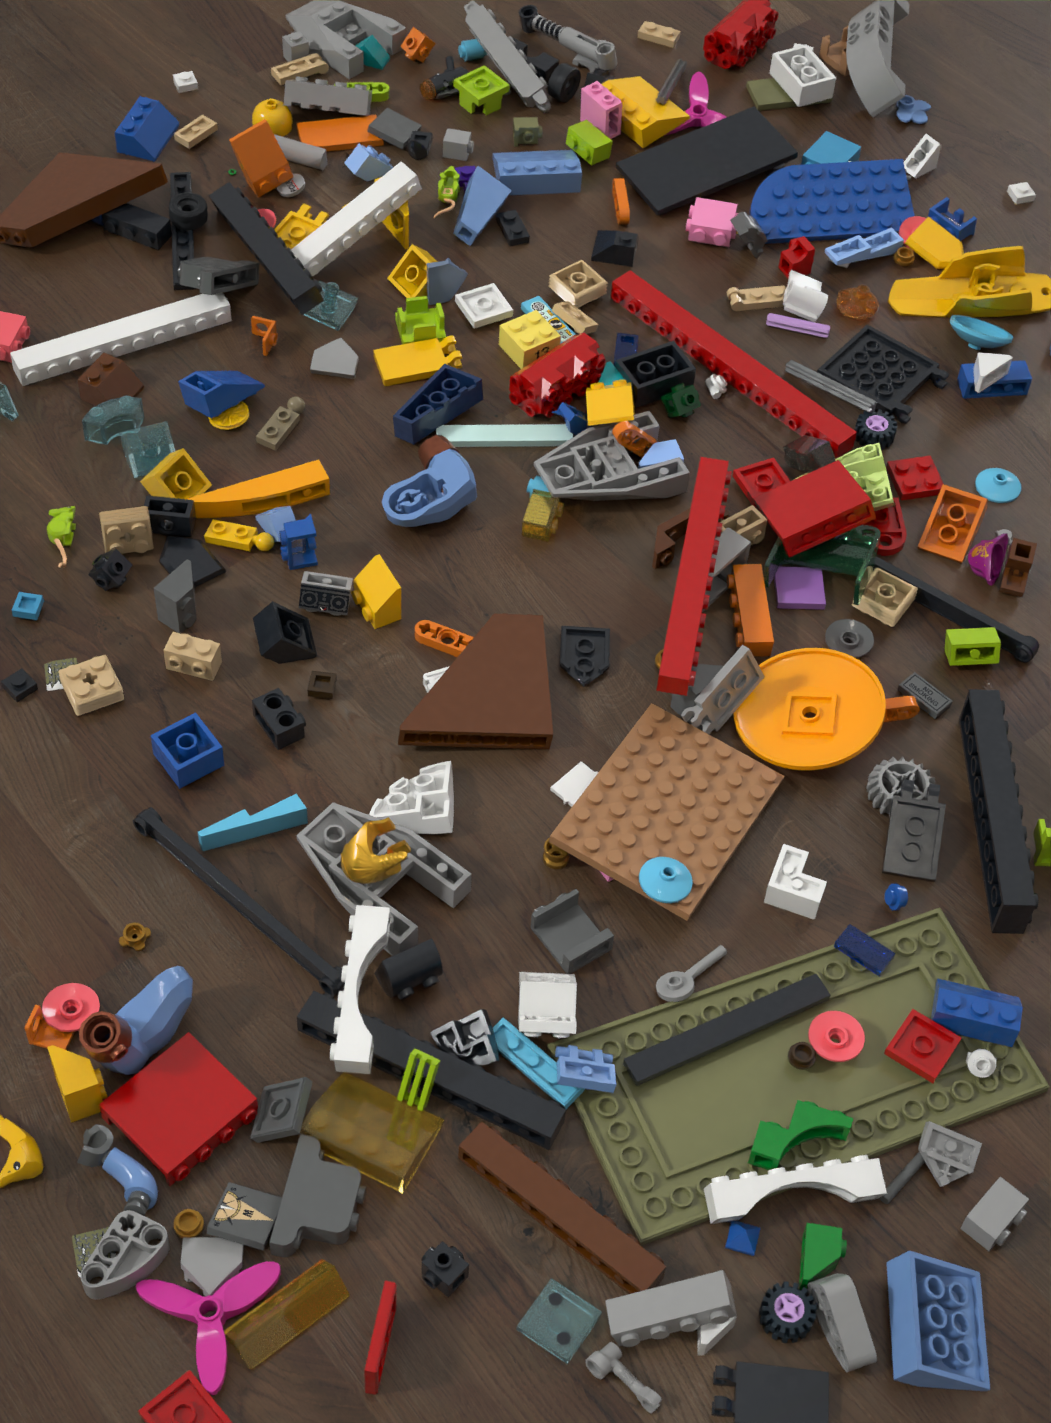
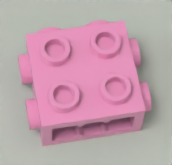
M598 81L582 88L580 121L588 120L610 139L620 135L622 123L621 100L615 97Z
M696 197L695 206L691 205L689 211V218L692 219H687L685 231L689 232L688 240L729 247L731 239H735L737 232L730 219L738 214L736 213L737 204Z

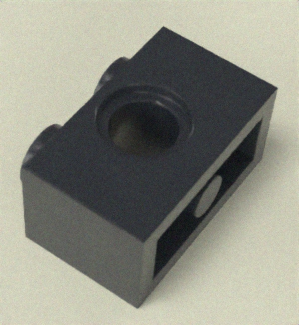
M146 495L144 506L148 507L152 533L192 537L196 522L194 500Z

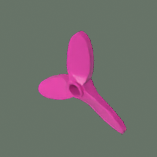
M696 72L690 82V108L684 111L690 116V119L665 135L673 134L692 126L702 128L726 118L725 115L707 108L709 89L706 77L701 72Z
M276 1262L259 1263L229 1279L212 1296L206 1297L173 1283L151 1279L137 1282L136 1290L140 1298L156 1309L198 1325L196 1362L200 1381L210 1395H216L224 1383L227 1368V1342L223 1325L227 1319L248 1310L266 1296L277 1284L281 1275V1268ZM216 1311L213 1316L204 1317L207 1312Z

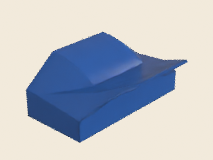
M564 402L561 403L558 410L552 411V413L565 419L568 430L574 435H578L587 428L597 426H588L587 414Z

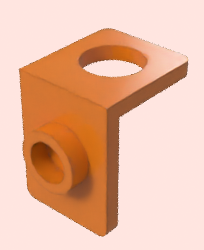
M252 316V334L263 336V355L267 356L272 346H275L278 340L276 321ZM262 323L266 325L268 330H260L257 324Z
M39 1005L34 1006L25 1025L29 1044L46 1049L54 1045L67 1050L75 1033L63 1032L52 1028L43 1018Z

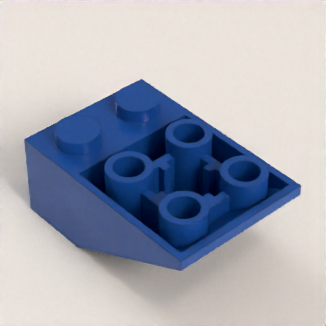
M195 371L178 381L185 405L210 418L219 416L226 409L238 405L240 401L255 395L257 391L265 387L263 383L239 371Z

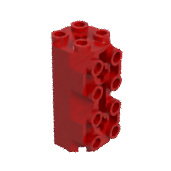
M743 0L705 35L703 50L706 60L723 69H728L732 65L743 68L749 58L755 56L757 48L763 49L768 40H772L775 36L776 29L774 27L779 13L775 9L770 8V1Z
M584 332L579 335H573L510 376L509 390L511 393L509 398L511 402L525 411L530 417L543 414L551 418L554 415L552 411L558 410L562 402L568 405L571 403L572 392L580 397L584 396L586 389L591 388L590 384L599 382L605 367L606 360L603 353L599 355L597 351L599 348L597 341Z

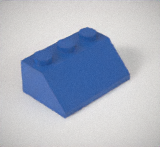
M140 96L115 131L117 152L155 162L180 126L179 121L159 101Z
M937 978L931 1020L958 1035L1013 1047L1020 1032L1023 1007L1019 997Z

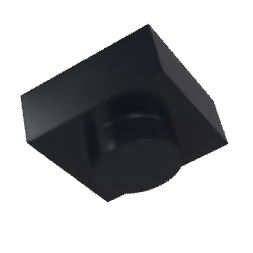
M23 669L18 670L1 681L2 688L16 702L38 690L37 683Z

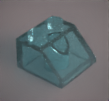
M167 421L119 433L123 451L134 478L147 475L167 455L175 452Z

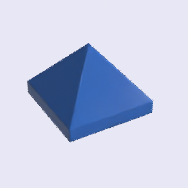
M735 1220L731 1221L725 1248L754 1256L761 1228Z

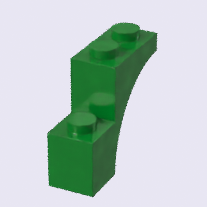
M797 1100L789 1129L782 1128L781 1125L775 1122L760 1120L748 1164L771 1170L778 1167L783 1157L792 1148L805 1141L816 1138H834L846 1141L853 1118L846 1116L841 1111H830L819 1107L813 1102Z

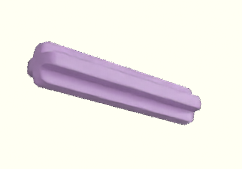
M769 313L766 320L767 326L828 338L830 332L829 325Z

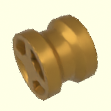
M548 838L544 844V863L551 869L564 868L569 862V853L550 843Z

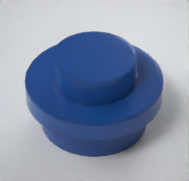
M897 883L890 884L885 891V902L891 910H899L901 907H905L908 902L906 888Z

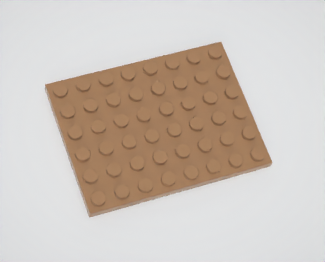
M651 703L552 832L549 842L688 921L771 800L785 776ZM656 857H669L678 860L687 867L692 876L693 884L689 895L676 903H662L650 898L642 890L639 883V873L642 866L648 860Z

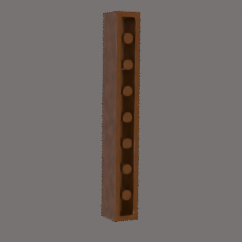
M481 1121L459 1145V1160L628 1294L655 1288L664 1278L666 1265H664L663 1260L656 1253L646 1251L640 1246L639 1241L633 1235L623 1233L617 1228L615 1222L610 1217L602 1216L595 1211L587 1199L584 1197L579 1198L572 1193L564 1181L561 1179L556 1180L549 1175L541 1163L533 1162L526 1157L524 1151L518 1145L507 1142L495 1127H488Z

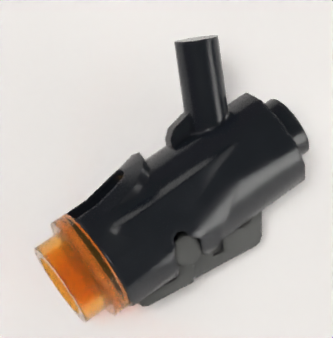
M447 56L445 58L447 69L442 74L437 73L433 77L425 79L419 86L421 95L425 99H440L459 94V90L453 86L454 79L469 72L461 66L455 68L453 57Z

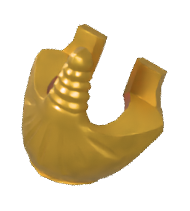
M389 817L383 820L364 823L357 834L344 845L340 860L341 867L346 877L351 881L371 884L385 880L401 871V862L407 858V853L411 852V848L405 840L388 847L387 854L378 856L372 852V844L376 836H381L396 829Z

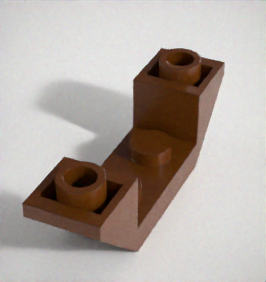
M691 508L657 527L652 564L654 569L667 565L673 560L675 541L686 534ZM725 510L723 520L729 518L730 513Z

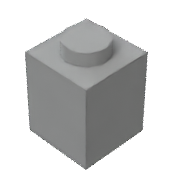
M300 31L282 36L283 57L288 62L309 55V41Z
M447 128L443 140V157L467 161L469 153H473L474 141H471V132Z

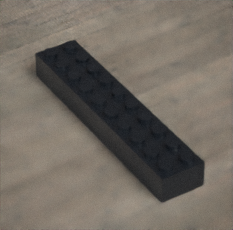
M969 689L959 717V725L991 932L1024 934L1027 925L1032 921L1034 909L1038 908V895L1033 891L1035 877L1033 870H1030L1029 867L1031 853L1025 844L1027 829L1026 826H1022L1021 821L1023 806L1018 803L1019 784L1015 783L1014 780L1016 765L1015 762H1011L1012 743L1007 739L1009 725L1008 721L1004 720L1005 702L1001 700L999 690Z

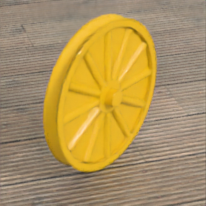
M240 401L238 405L226 409L219 416L208 417L209 422L218 429L237 428L248 420V406L243 401Z

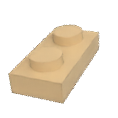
M645 21L638 31V38L674 48L680 38V31L671 27L657 25L654 22Z
M201 115L174 133V139L190 149L217 131L218 126L213 120Z
M565 301L554 304L552 312L559 316L563 322L573 327L576 333L584 332L588 334L596 332L599 324L571 302Z

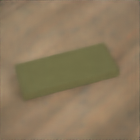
M774 78L747 81L746 88L758 111L797 106ZM833 98L811 103L808 105L830 103L832 102Z

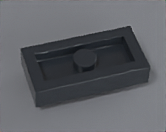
M516 210L496 213V221L509 246L529 243L530 236Z

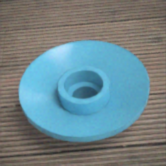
M1000 468L983 470L978 474L975 481L978 493L995 503L1014 501L1021 492L1019 479L1011 472Z
M652 858L642 866L639 873V883L642 890L650 898L658 902H679L685 899L692 889L693 880L690 871L684 864L673 858Z

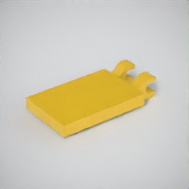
M303 204L297 213L290 211L274 230L278 237L282 238L287 248L293 249L324 224L329 214L321 211L317 218L312 220V214L308 213L311 210V206Z
M447 336L441 342L438 341V338L373 350L374 359L384 386L431 378L444 364L457 369L462 368L460 361L462 359L461 352L456 351L454 346L456 344L455 337Z

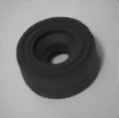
M567 63L557 66L548 83V94L561 102H568L575 95L580 85V71Z
M181 193L174 196L169 202L171 223L183 230H194L202 227L208 219L206 200L195 193Z

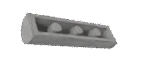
M274 134L288 161L319 170H324L327 166L326 149Z

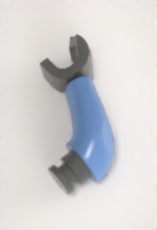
M95 1124L91 1129H86L83 1136L84 1147L77 1163L89 1167L102 1166V1169L115 1178L125 1189L124 1197L127 1204L124 1211L131 1210L145 1216L146 1210L153 1208L157 1201L158 1188L155 1178L143 1165L116 1147L110 1150L113 1143V1135L108 1128Z

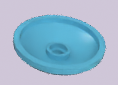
M952 315L950 318L952 328L973 349L981 350V347L997 348L1006 346L1013 340V336L1009 332L986 321L963 315Z

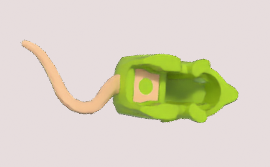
M450 166L444 173H440L441 180L438 183L439 200L443 203H451L452 205L437 212L433 218L442 213L449 212L455 207V202L460 192L458 184L460 174L455 171L453 166Z
M75 506L49 510V515L53 516V518L47 525V534L49 540L57 545L61 552L63 562L59 563V568L61 566L65 568L67 564V556L63 546H71L74 532L72 530L76 529V524L72 523L76 510Z

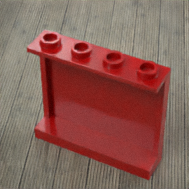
M839 460L753 498L757 510L767 519L770 526L781 539L788 557H792L876 519L870 497Z
M188 1032L101 1102L99 1108L102 1118L109 1125L114 1123L165 1175L167 1185L170 1187L176 1181L180 1182L185 1179L190 1173L191 1168L197 1163L206 1161L217 1146L231 1140L235 1131L242 1125L251 1123L257 1115L258 1101L234 1075Z

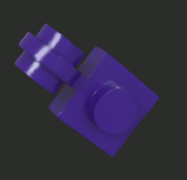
M475 166L455 168V171L460 174L458 184L459 187H463L464 195L468 181L476 169Z

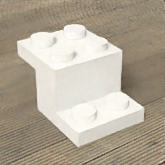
M520 972L519 1031L524 1032L526 1036L532 1037L541 1036V1032L553 1033L554 1037L567 1038L570 1034H576L577 982L575 975Z

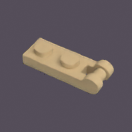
M314 53L272 67L271 75L280 85L286 83V80H296V76L307 77L316 73L325 74L329 70V65L322 61L319 54Z
M784 285L741 290L732 287L727 290V297L731 301L730 305L734 311L784 307L783 299L786 288Z

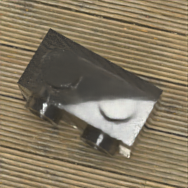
M804 435L783 446L785 462L790 468L810 473L835 462L830 441Z

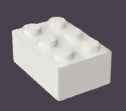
M807 44L773 53L770 74L798 107L833 98L836 77Z

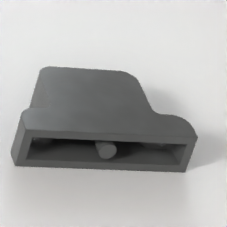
M200 257L181 261L178 268L180 285L198 288L200 293L207 295L259 284L260 263L254 261H229L213 257Z
M300 1134L270 1239L271 1255L279 1257L293 1255L300 1248L301 1241L304 1238L340 1245L349 1239L351 1231L356 1232L360 1214L356 1213L358 1203H364L367 1190L366 1186L361 1185V1174L354 1167L324 1161L325 1150L320 1149L319 1141L313 1136Z

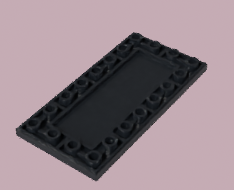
M753 106L616 162V169L655 214L659 216L695 201L696 197L703 198L794 160L798 157V152Z

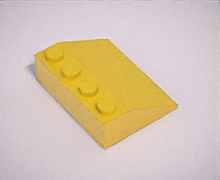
M640 76L607 80L602 83L604 87L622 102L621 131L642 148L650 145L690 119L687 113L669 99L664 105L661 102L657 103L656 98L659 91Z

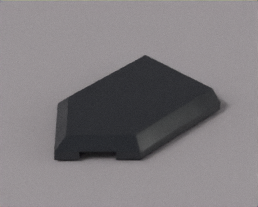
M167 535L159 562L169 574L184 561L190 560L195 588L226 572V569L201 540Z
M561 626L560 667L584 687L609 669L610 628Z

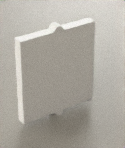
M580 762L551 786L550 790L560 797L565 805L568 804L572 807L598 772H594L583 762Z

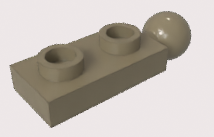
M295 396L288 400V409L280 406L256 435V442L276 451L300 421L299 414L305 409L304 400Z

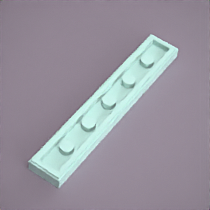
M566 424L442 425L436 429V435L446 437L455 447L560 446L573 438V434L570 433Z

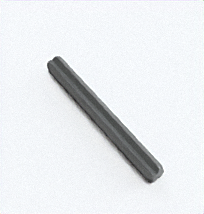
M682 59L677 60L658 93L657 103L666 104L686 69V61H682Z
M790 360L785 365L787 373L868 413H872L876 409L877 402L800 363Z

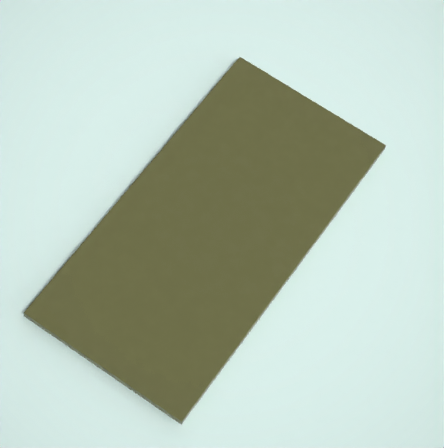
M941 908L691 994L690 997L682 1001L667 1002L547 1045V1050L555 1062L558 1061V1058L555 1057L557 1046L568 1047V1045L577 1046L580 1050L587 1051L599 1049L603 1053L613 1055L612 1064H615L616 1075L614 1093L585 1089L573 1102V1106L640 1246L710 1220L704 1188L712 1183L711 1179L720 1176H729V1180L740 1179V1175L747 1172H757L758 1176L768 1175V1170L748 1164L760 1120L775 1122L781 1125L782 1128L789 1129L797 1100L813 1102L819 1107L830 1111H841L846 1116L853 1118V1122L846 1141L834 1138H816L792 1148L777 1167H784L786 1172L795 1171L796 1166L812 1163L815 1168L822 1167L824 1162L840 1159L841 1164L849 1163L851 1158L868 1155V1158L871 1159L921 1140L925 1123L928 1121L950 1129L1048 1091L1050 1086L1019 1036H1017L1013 1047H1008L958 1035L962 1039L934 1083L929 1082L884 1054L885 1049L912 1009L931 1019L937 978L991 991ZM817 974L831 995L830 999L826 1002L639 1086L635 1085L623 1065L624 1058L811 975ZM841 1011L854 1017L862 1026L865 1034L864 1046L859 1055L852 1060L833 1062L824 1059L816 1053L814 1065L806 1070L797 1069L788 1061V1051L792 1045L798 1042L810 1044L808 1038L809 1027L814 1018L823 1012ZM830 1039L835 1043H839L837 1039ZM978 1049L990 1051L997 1059L995 1071L990 1076L983 1078L973 1075L966 1063L968 1052ZM792 1188L773 1192L763 1197L759 1201L774 1196L776 1194L782 1193L784 1191L790 1190Z

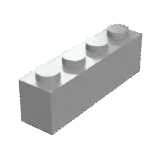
M723 1270L605 1300L611 1336L619 1346L625 1347L638 1345L640 1341L650 1338L663 1339L668 1337L670 1333L681 1330L684 1332L694 1331L699 1326L709 1323L722 1324L727 1322L729 1318L737 1316L731 1284Z

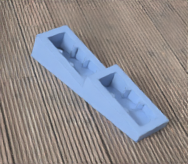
M889 228L865 239L860 235L826 248L824 253L836 265L892 255L900 247H903L904 239L893 228Z

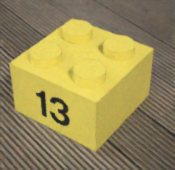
M537 310L500 325L499 345L521 369L560 345L561 335Z

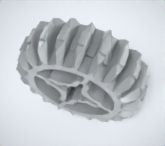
M903 756L899 761L894 757L889 762L883 759L880 765L876 764L873 771L869 774L866 786L868 800L873 801V808H880V814L888 813L890 818L892 797L894 795L900 796L901 784L904 779L914 781L912 798L926 801L927 787H929L930 783L935 784V777H930V770H923V763L916 765L913 759L909 762L905 761Z

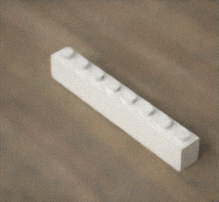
M400 162L291 249V251L313 277L408 199L416 195L422 189L417 175L404 163Z

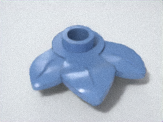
M905 95V97L896 102V108L898 109L897 117L905 123L910 120L917 124L926 123L928 118L924 111L929 110L931 105Z

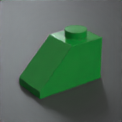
M806 1223L802 1234L800 1291L804 1287L808 1289V1283L825 1277L837 1267L840 1258H845L847 1240L842 1239V1228Z

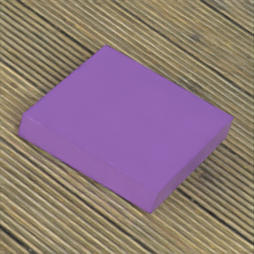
M774 566L773 575L777 608L825 609L826 600L822 568Z

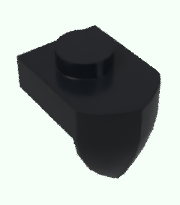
M412 131L407 150L413 159L421 160L428 156L433 141L432 133Z

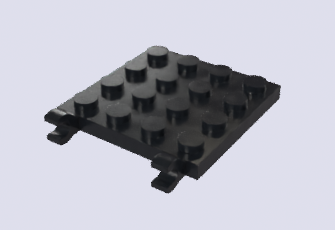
M869 325L860 330L817 370L818 373L877 402V410H882V413L888 412L889 417L894 413L898 421L906 424L911 419L908 415L913 411L909 405L904 403L929 379L933 381L937 388L943 389L947 385V382L943 380L949 377L948 372L939 369V363Z

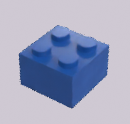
M196 712L150 735L154 756L179 789L224 766L223 747Z

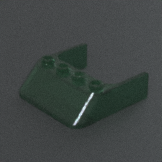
M862 524L792 557H788L783 543L778 536L765 563V587L769 588L777 569L783 564H797L813 569L818 568L834 573L856 576L853 604L859 605L873 572L881 532L876 527Z

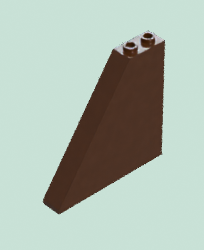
M59 152L0 214V243L34 247L159 188L168 182L162 163Z
M493 614L400 725L398 745L550 749L553 738V724L543 615Z

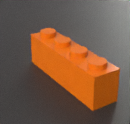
M733 565L731 574L727 575V588L732 591V594H730V607L735 610V613H733V627H737L738 633H736V647L746 646L751 650L754 657L771 656L774 638L762 565Z

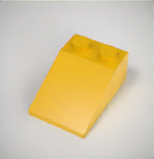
M407 200L382 221L404 249L409 248V208Z
M626 380L613 381V385L604 386L603 382L590 384L591 388L586 389L588 426L634 420L635 407L631 382L627 383Z

